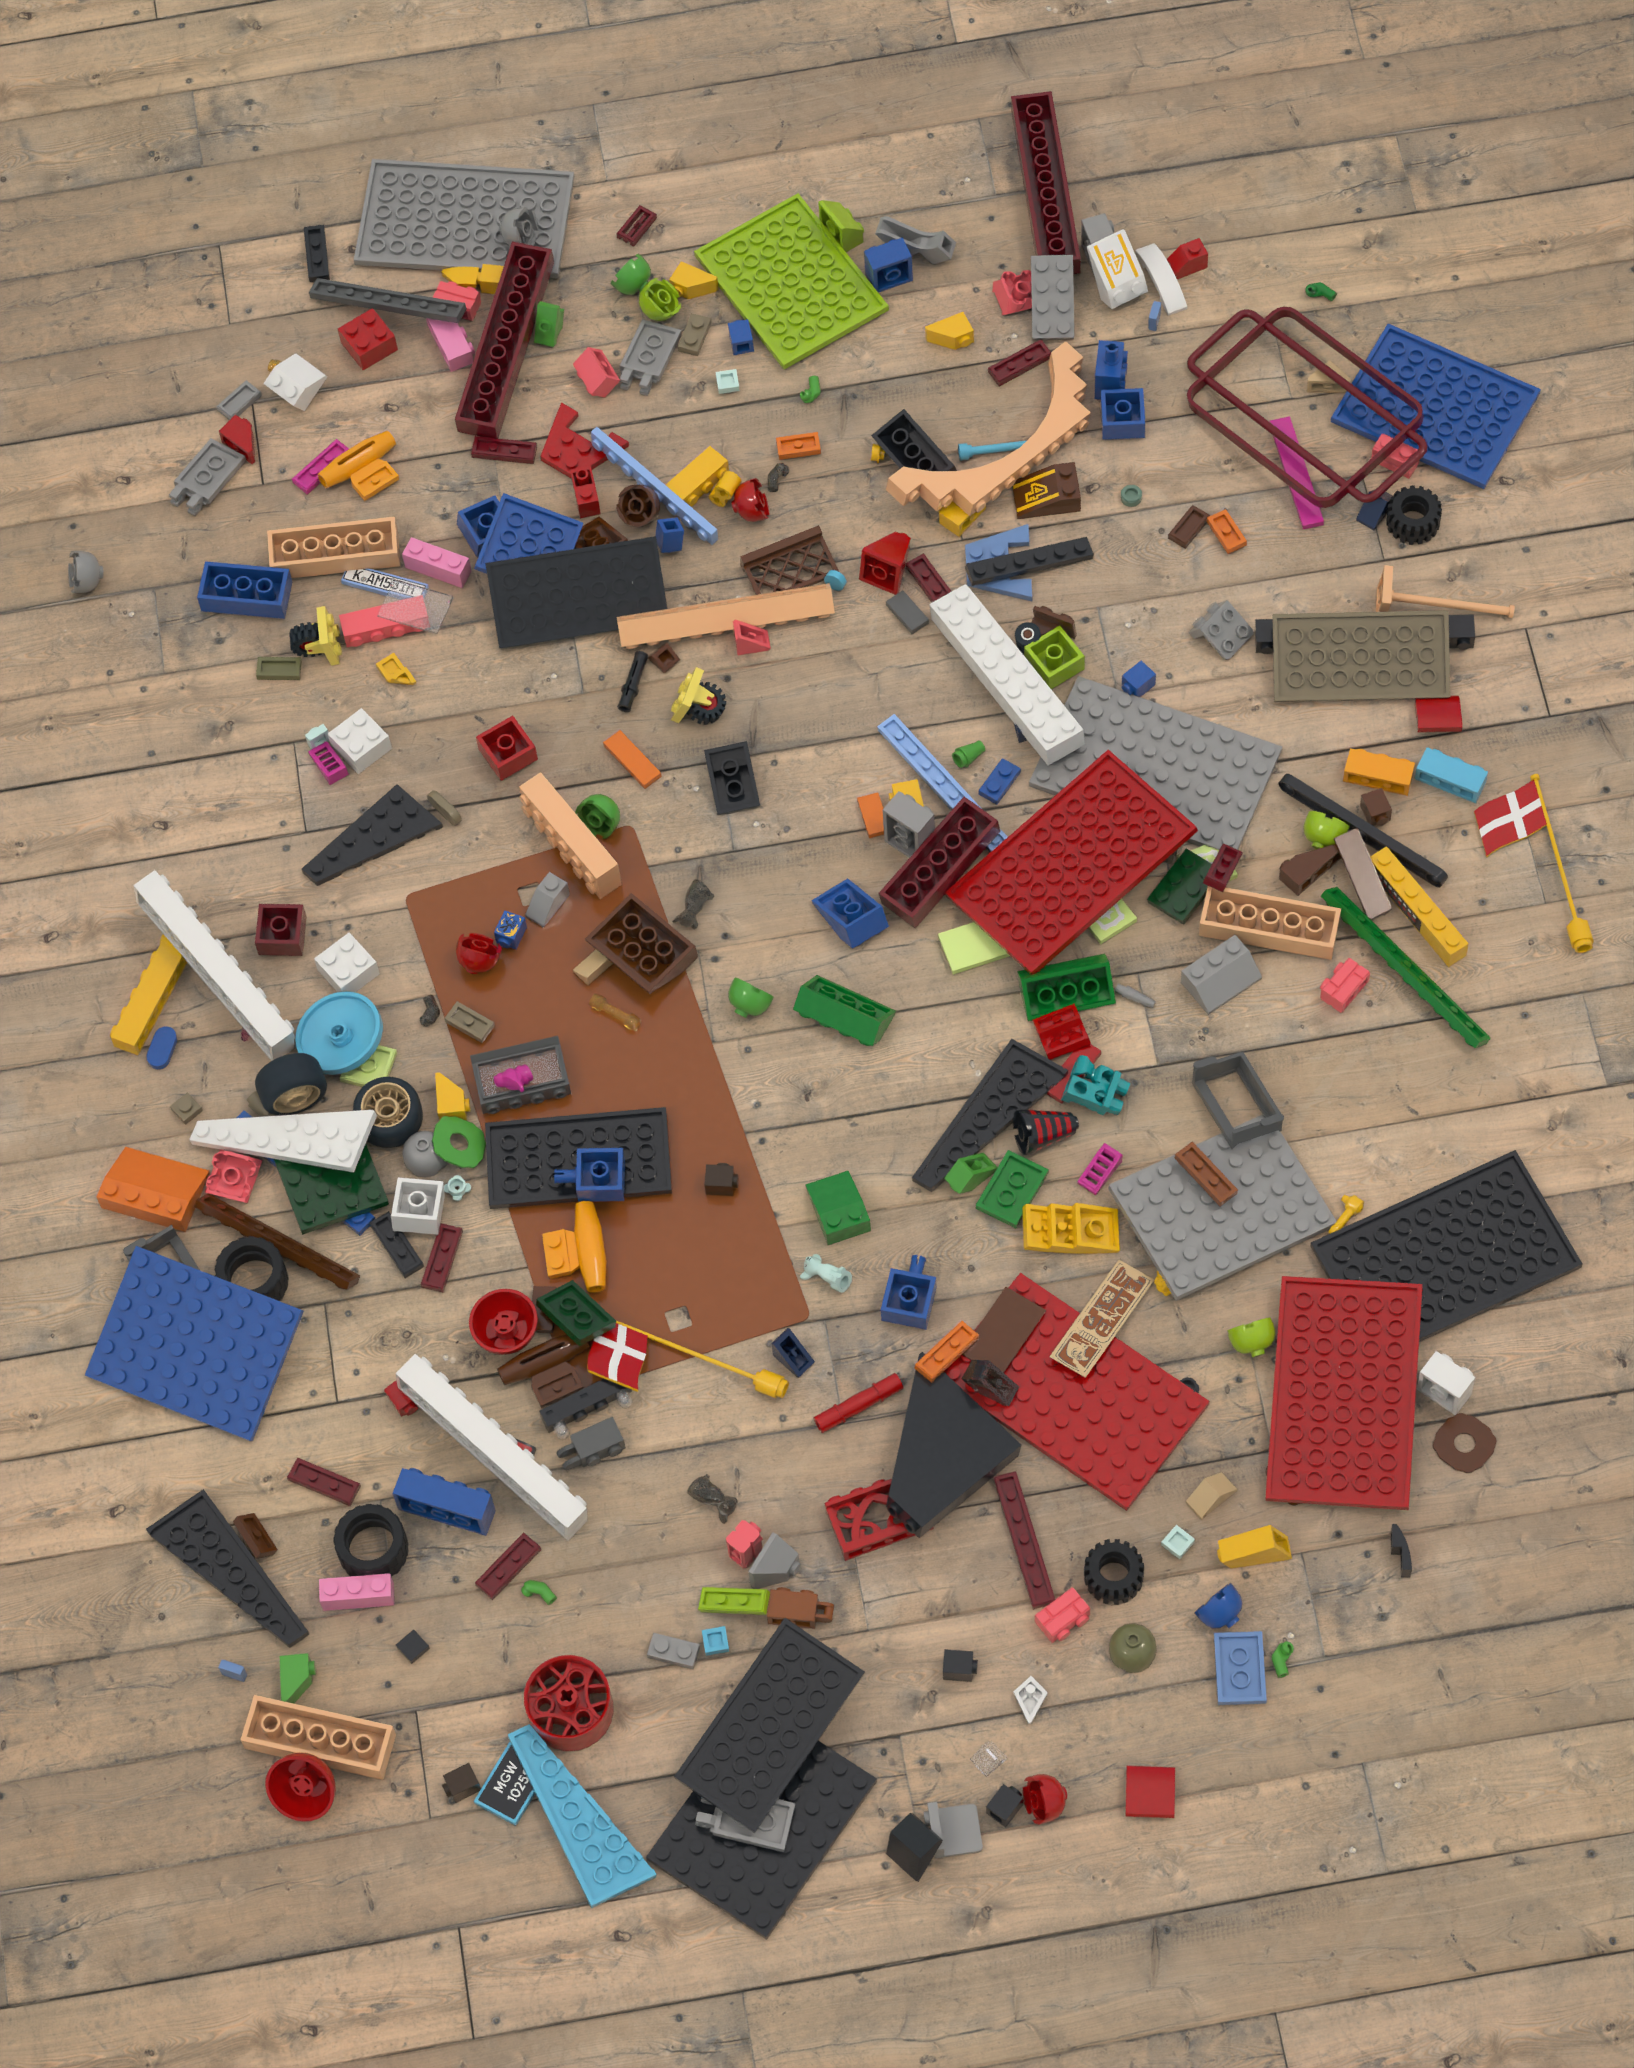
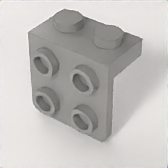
M1228 600L1220 603L1214 602L1206 609L1208 613L1204 617L1201 616L1193 622L1192 625L1194 627L1189 631V634L1194 639L1204 636L1220 656L1227 660L1253 635L1254 631Z
M937 1802L927 1803L928 1811H924L925 1825L930 1826V1829L943 1840L934 1855L935 1858L982 1851L983 1845L976 1805L967 1804L938 1809Z

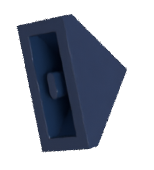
M1385 492L1377 500L1363 503L1356 521L1375 530L1386 516L1391 496H1394Z
M787 1328L771 1343L773 1356L798 1378L815 1362L790 1328Z

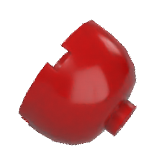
M757 478L741 483L734 493V500L731 502L734 512L739 513L741 518L750 522H758L769 518L767 517L769 515L768 501L765 493H761L759 490L762 485Z
M470 933L469 937H464V934H461L456 945V956L458 962L467 972L478 974L491 970L497 964L502 949L499 944L498 947L493 944L494 940L485 935Z
M1037 1774L1025 1778L1024 1781L1028 1782L1027 1786L1022 1789L1023 1801L1027 1813L1031 1814L1033 1812L1036 1818L1032 1821L1040 1825L1057 1819L1065 1808L1067 1800L1065 1787L1055 1777L1047 1774Z

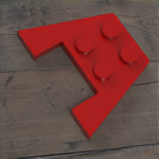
M561 402L540 458L542 462L571 478V469L591 465L593 470L607 461L608 458L604 452L596 450L591 441L569 429L579 415L576 410ZM613 432L609 434V437L621 448L626 449L629 447L627 440Z

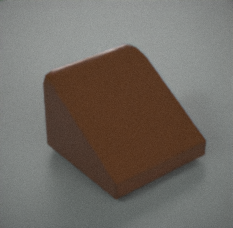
M668 643L663 644L648 656V659L663 673L680 661V658Z

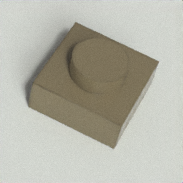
M188 1092L170 1106L171 1110L185 1125L203 1111L202 1107Z

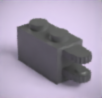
M612 1416L570 1435L571 1444L559 1449L556 1454L559 1458H563L576 1452L577 1456L562 1464L564 1470L567 1471L580 1465L583 1467L594 1466L603 1458L619 1455L626 1447Z

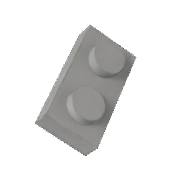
M653 1633L647 1657L694 1669L700 1645Z

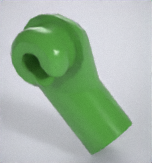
M810 376L808 378L810 388L805 389V392L801 391L800 398L804 403H812L820 395L821 390L818 376Z
M528 1580L521 1588L522 1594L526 1597L532 1596L533 1593L539 1594L547 1605L552 1604L557 1599L544 1582Z
M1289 1641L1280 1643L1271 1656L1278 1678L1289 1675L1285 1662L1294 1651V1646Z

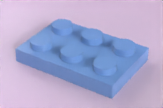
M1262 1631L1214 1633L1218 1705L1266 1704Z

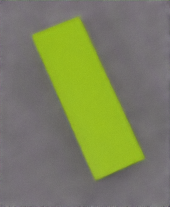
M702 1587L698 1610L704 1613L766 1615L770 1592L767 1589Z

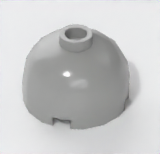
M526 207L513 208L504 215L499 230L505 243L511 246L513 241L534 246L537 237H534V231H538V223L532 210H528Z
M71 551L69 558H73V563L68 564L69 586H74L71 592L86 593L94 590L98 585L99 579L103 578V566H99L97 558L89 552Z
M416 1132L404 1143L402 1151L404 1164L415 1176L425 1178L435 1176L442 1167L447 1165V1162L434 1152L432 1143L434 1132Z

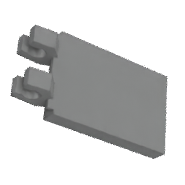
M642 319L620 364V382H622L620 388L628 390L632 384L633 377L641 379L639 387H641L640 394L648 396L652 383L660 381L679 342L681 330Z
M210 438L174 480L175 488L169 494V497L172 498L170 503L178 507L184 501L185 495L189 496L190 499L186 503L187 507H189L187 511L195 516L201 510L203 504L206 505L212 502L246 462L245 456Z
M701 1797V1802L712 1805ZM778 1799L755 1833L717 1807L715 1808L714 1815L698 1812L695 1825L710 1828V1832L714 1836L784 1852L795 1803Z

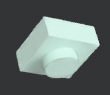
M736 369L716 372L719 394L740 391Z
M324 724L312 728L305 734L310 749L326 741L329 742V732Z
M1176 1525L1163 1539L1161 1545L1178 1559H1181L1195 1543V1539Z

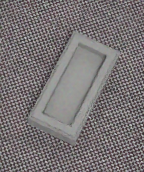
M246 380L216 406L217 411L229 420L235 414L240 416L262 396L261 391Z

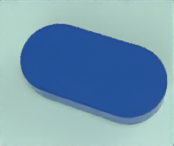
M161 1027L154 1034L147 1053V1061L153 1069H163L171 1060L177 1043L176 1032L171 1027Z

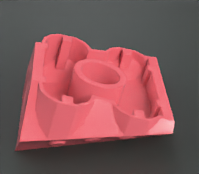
M1024 270L1017 276L1013 272L1007 271L1002 274L1000 280L993 282L992 292L996 295L1002 315L1032 308L1031 271Z
M220 1150L213 1156L212 1164L214 1167L211 1175L207 1178L205 1192L248 1203L263 1160Z

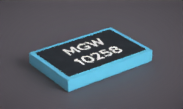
M510 1742L475 1798L474 1804L516 1826L533 1799L535 1792Z

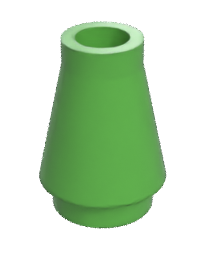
M978 740L956 748L955 752L952 753L954 763L959 768L968 767L977 757L985 752V746Z

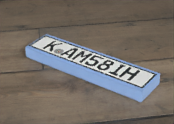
M373 569L345 571L341 579L344 585L399 600L422 595L424 599L429 589L428 584Z

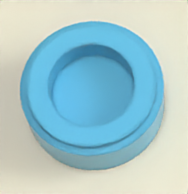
M830 570L824 578L825 583H829L831 589L835 591H841L847 583L845 576L836 570Z

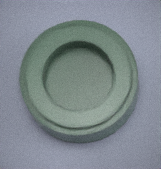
M1127 485L1121 490V501L1124 505L1134 507L1140 504L1142 491L1138 486Z

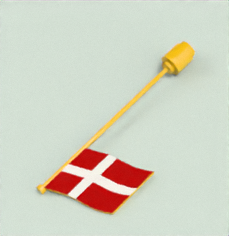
M1533 774L1530 776L1531 781L1514 792L1488 801L1474 811L1486 858L1500 848L1523 840L1547 826L1573 920L1566 927L1570 943L1575 952L1584 953L1593 948L1594 940L1588 921L1577 918L1538 782L1540 777L1539 774Z
M617 1320L615 1328L594 1338L588 1355L587 1370L589 1373L638 1392V1378L646 1357L647 1338L753 1379V1385H755V1391L773 1398H783L789 1386V1381L785 1380L784 1376L763 1369L761 1372L753 1375Z

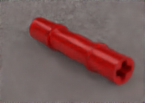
M893 1373L877 1383H872V1387L851 1396L839 1405L834 1404L833 1407L814 1416V1422L819 1431L824 1433L841 1423H845L846 1419L863 1412L877 1402H883L886 1398L903 1390V1384L898 1375Z

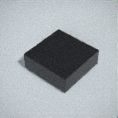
M414 1629L396 1644L398 1650L411 1664L430 1649L429 1645Z

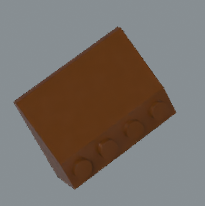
M632 893L585 938V941L649 994L683 973L698 958L696 946Z

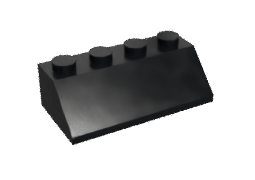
M905 409L871 435L900 469L904 466L927 471H957L954 464Z

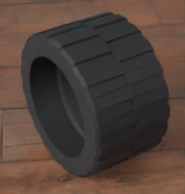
M249 1236L238 1238V1240L232 1241L227 1247L223 1248L221 1254L216 1259L217 1262L214 1269L216 1277L231 1282L234 1272L242 1264L249 1261H263L272 1266L271 1276L262 1286L251 1290L278 1301L283 1299L288 1288L289 1278L280 1251L273 1243L261 1237Z
M378 1504L359 1505L346 1512L338 1521L339 1523L335 1528V1535L333 1537L334 1548L343 1569L346 1570L350 1577L389 1573L392 1577L404 1566L409 1552L408 1539L402 1522H400L399 1517L392 1510ZM370 1527H380L391 1532L393 1542L383 1556L374 1560H360L350 1553V1544L360 1531Z

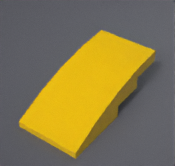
M1051 1203L1047 1207L1025 1204L1022 1207L1024 1250L1071 1254L1118 1253L1120 1251L1118 1209L1081 1203H1075L1073 1206Z

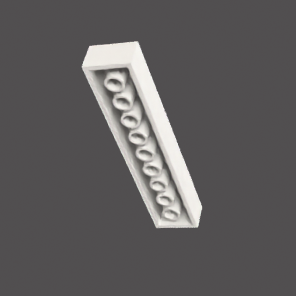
M966 584L929 604L931 620L1013 723L1017 724L1022 734L1047 765L1085 745L1083 728Z
M154 870L133 885L137 904L180 952L183 958L268 1058L273 1061L295 1048L292 1024L287 1019L284 1021L279 1016V1009L273 1003L269 1004L265 999L267 997L260 987L255 988L251 983L253 980L246 971L242 972L237 967L239 964L234 956L226 954L222 942L219 939L214 940L210 935L209 927L204 922L201 924L196 919L198 917L196 912L190 906L187 908L184 905V899L177 890L173 892L169 887L170 883L163 874L159 875Z
M414 1354L396 1372L398 1388L568 1541L587 1522L586 1502L578 1495L574 1497L568 1491L569 1487L562 1480L556 1481L551 1476L552 1472L544 1464L540 1466L536 1463L534 1455L529 1450H522L517 1446V1440L509 1433L505 1435L500 1430V1425L493 1418L487 1419L482 1414L483 1410L474 1402L472 1404L465 1399L467 1396L458 1387L454 1389L448 1384L450 1382L449 1379L441 1372L437 1374L432 1369V1364L425 1357L420 1358Z

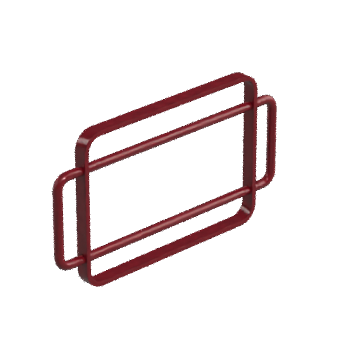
M1279 307L1265 318L1253 310H1240L1188 357L1187 367L1198 378L1187 391L1189 408L1317 507H1332L1348 493L1360 502H1373L1397 482L1427 452L1426 440L1415 432L1423 423L1424 416L1421 404L1292 307ZM1284 317L1296 320L1416 410L1417 416L1408 425L1404 424L1275 327L1273 323ZM1250 318L1258 324L1206 372L1195 365V362L1241 319ZM1265 331H1268L1401 431L1349 480L1346 481L1213 379ZM1205 385H1208L1340 486V488L1328 497L1316 496L1193 401V397ZM1408 437L1419 445V449L1372 493L1363 494L1355 488Z

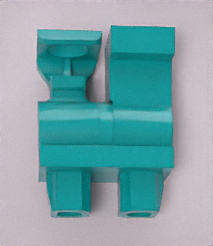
M1080 1055L1074 1063L1061 1100L1068 1103L1070 1101L1075 1102L1089 1110L1096 1111L1100 1115H1104L1106 1112L1118 1115L1124 1102L1114 1098V1094L1117 1093L1125 1096L1130 1083L1120 1078L1121 1072L1116 1070L1114 1072L1104 1065H1099L1095 1069V1065L1087 1056ZM1086 1074L1085 1078L1090 1079L1092 1082L1082 1079L1077 1075Z

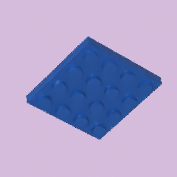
M503 493L474 569L487 574L485 563L574 549L583 527V522Z

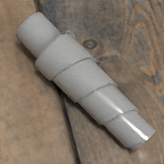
M1119 983L1116 986L1115 992L1128 1000L1151 1008L1156 1003L1153 999L1132 989L1130 986L1125 987Z

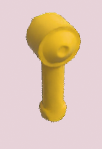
M1344 1195L1341 1200L1345 1204V1211L1329 1229V1234L1342 1229L1352 1215L1355 1216L1363 1210L1364 1201L1355 1195L1350 1197Z

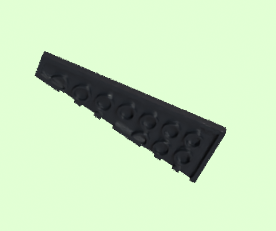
M1011 1039L915 1172L912 1181L931 1192L934 1191L945 1181L944 1178L959 1158L977 1154L1013 1123V1116L1016 1110H1028L1049 1090L1066 1077L1068 1070Z

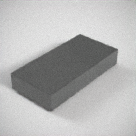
M903 590L886 601V606L911 634L929 624V619Z

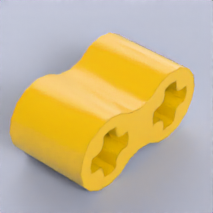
M726 471L710 493V501L719 507H724L741 484V478L734 472Z

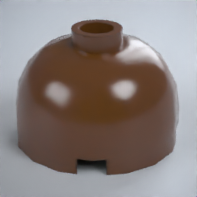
M634 484L625 487L620 492L616 509L619 517L625 524L643 527L652 523L657 518L660 511V500L652 488L646 485Z

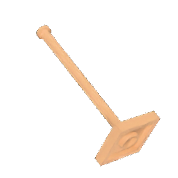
M1384 566L1377 585L1375 612H1388L1392 601L1508 615V618H1513L1514 605L1506 607L1396 593L1392 590L1393 566Z

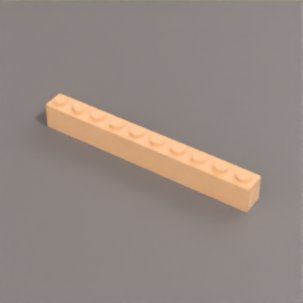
M828 583L617 617L621 647L626 646L627 649L637 648L639 644L647 643V645H657L663 640L676 642L680 641L682 637L690 636L691 639H695L707 633L720 635L726 630L734 632V620L763 628L766 627V624L770 623L783 625L788 623L789 620L795 619L797 622H802L814 616H817V618H827L830 614L835 613L832 590Z

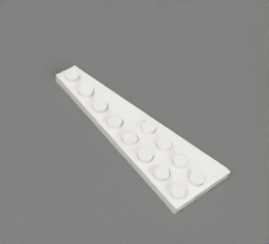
M374 1110L203 1120L197 1121L190 1137V1142L192 1145L354 1172L377 1114Z

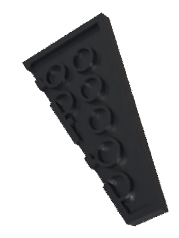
M396 784L302 868V872L319 886L342 875V872L352 867H360L367 860L377 859L404 846L406 842L414 838L419 839L424 837L425 833L429 831L439 830L443 828V825Z

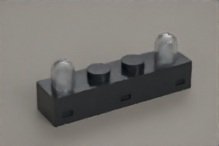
M602 1379L540 1410V1418L548 1433L554 1431L557 1438L565 1440L570 1435L566 1424L574 1420L575 1422L582 1421L588 1416V1413L594 1410L597 1412L602 1411L609 1406L608 1403L614 1400L618 1401L620 1407L624 1409L629 1408L633 1402L629 1394L632 1390Z

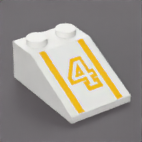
M1124 229L1087 246L1100 299L1111 309L1148 292L1144 273Z

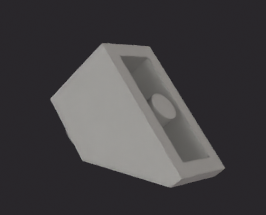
M549 872L536 888L525 916L544 928L570 895L567 882Z

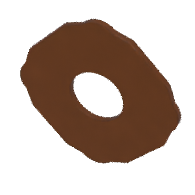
M1458 1413L1448 1418L1436 1432L1433 1449L1438 1457L1453 1469L1464 1473H1472L1482 1468L1492 1456L1497 1440L1491 1429L1476 1417ZM1460 1434H1469L1475 1440L1474 1449L1467 1453L1458 1451L1454 1445L1455 1438Z

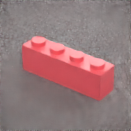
M423 595L339 615L346 647H358L364 643L379 642L385 638L400 637L407 633L421 632L430 628Z

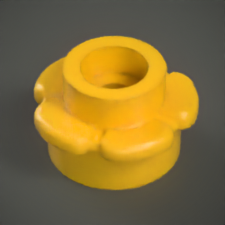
M873 444L871 461H877V463H879V460H884L885 453L879 444Z

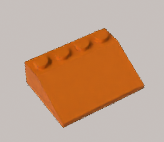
M125 1147L106 1174L96 1197L103 1209L166 1227L172 1225L174 1229L186 1232L195 1211L196 1200L202 1194L210 1171Z

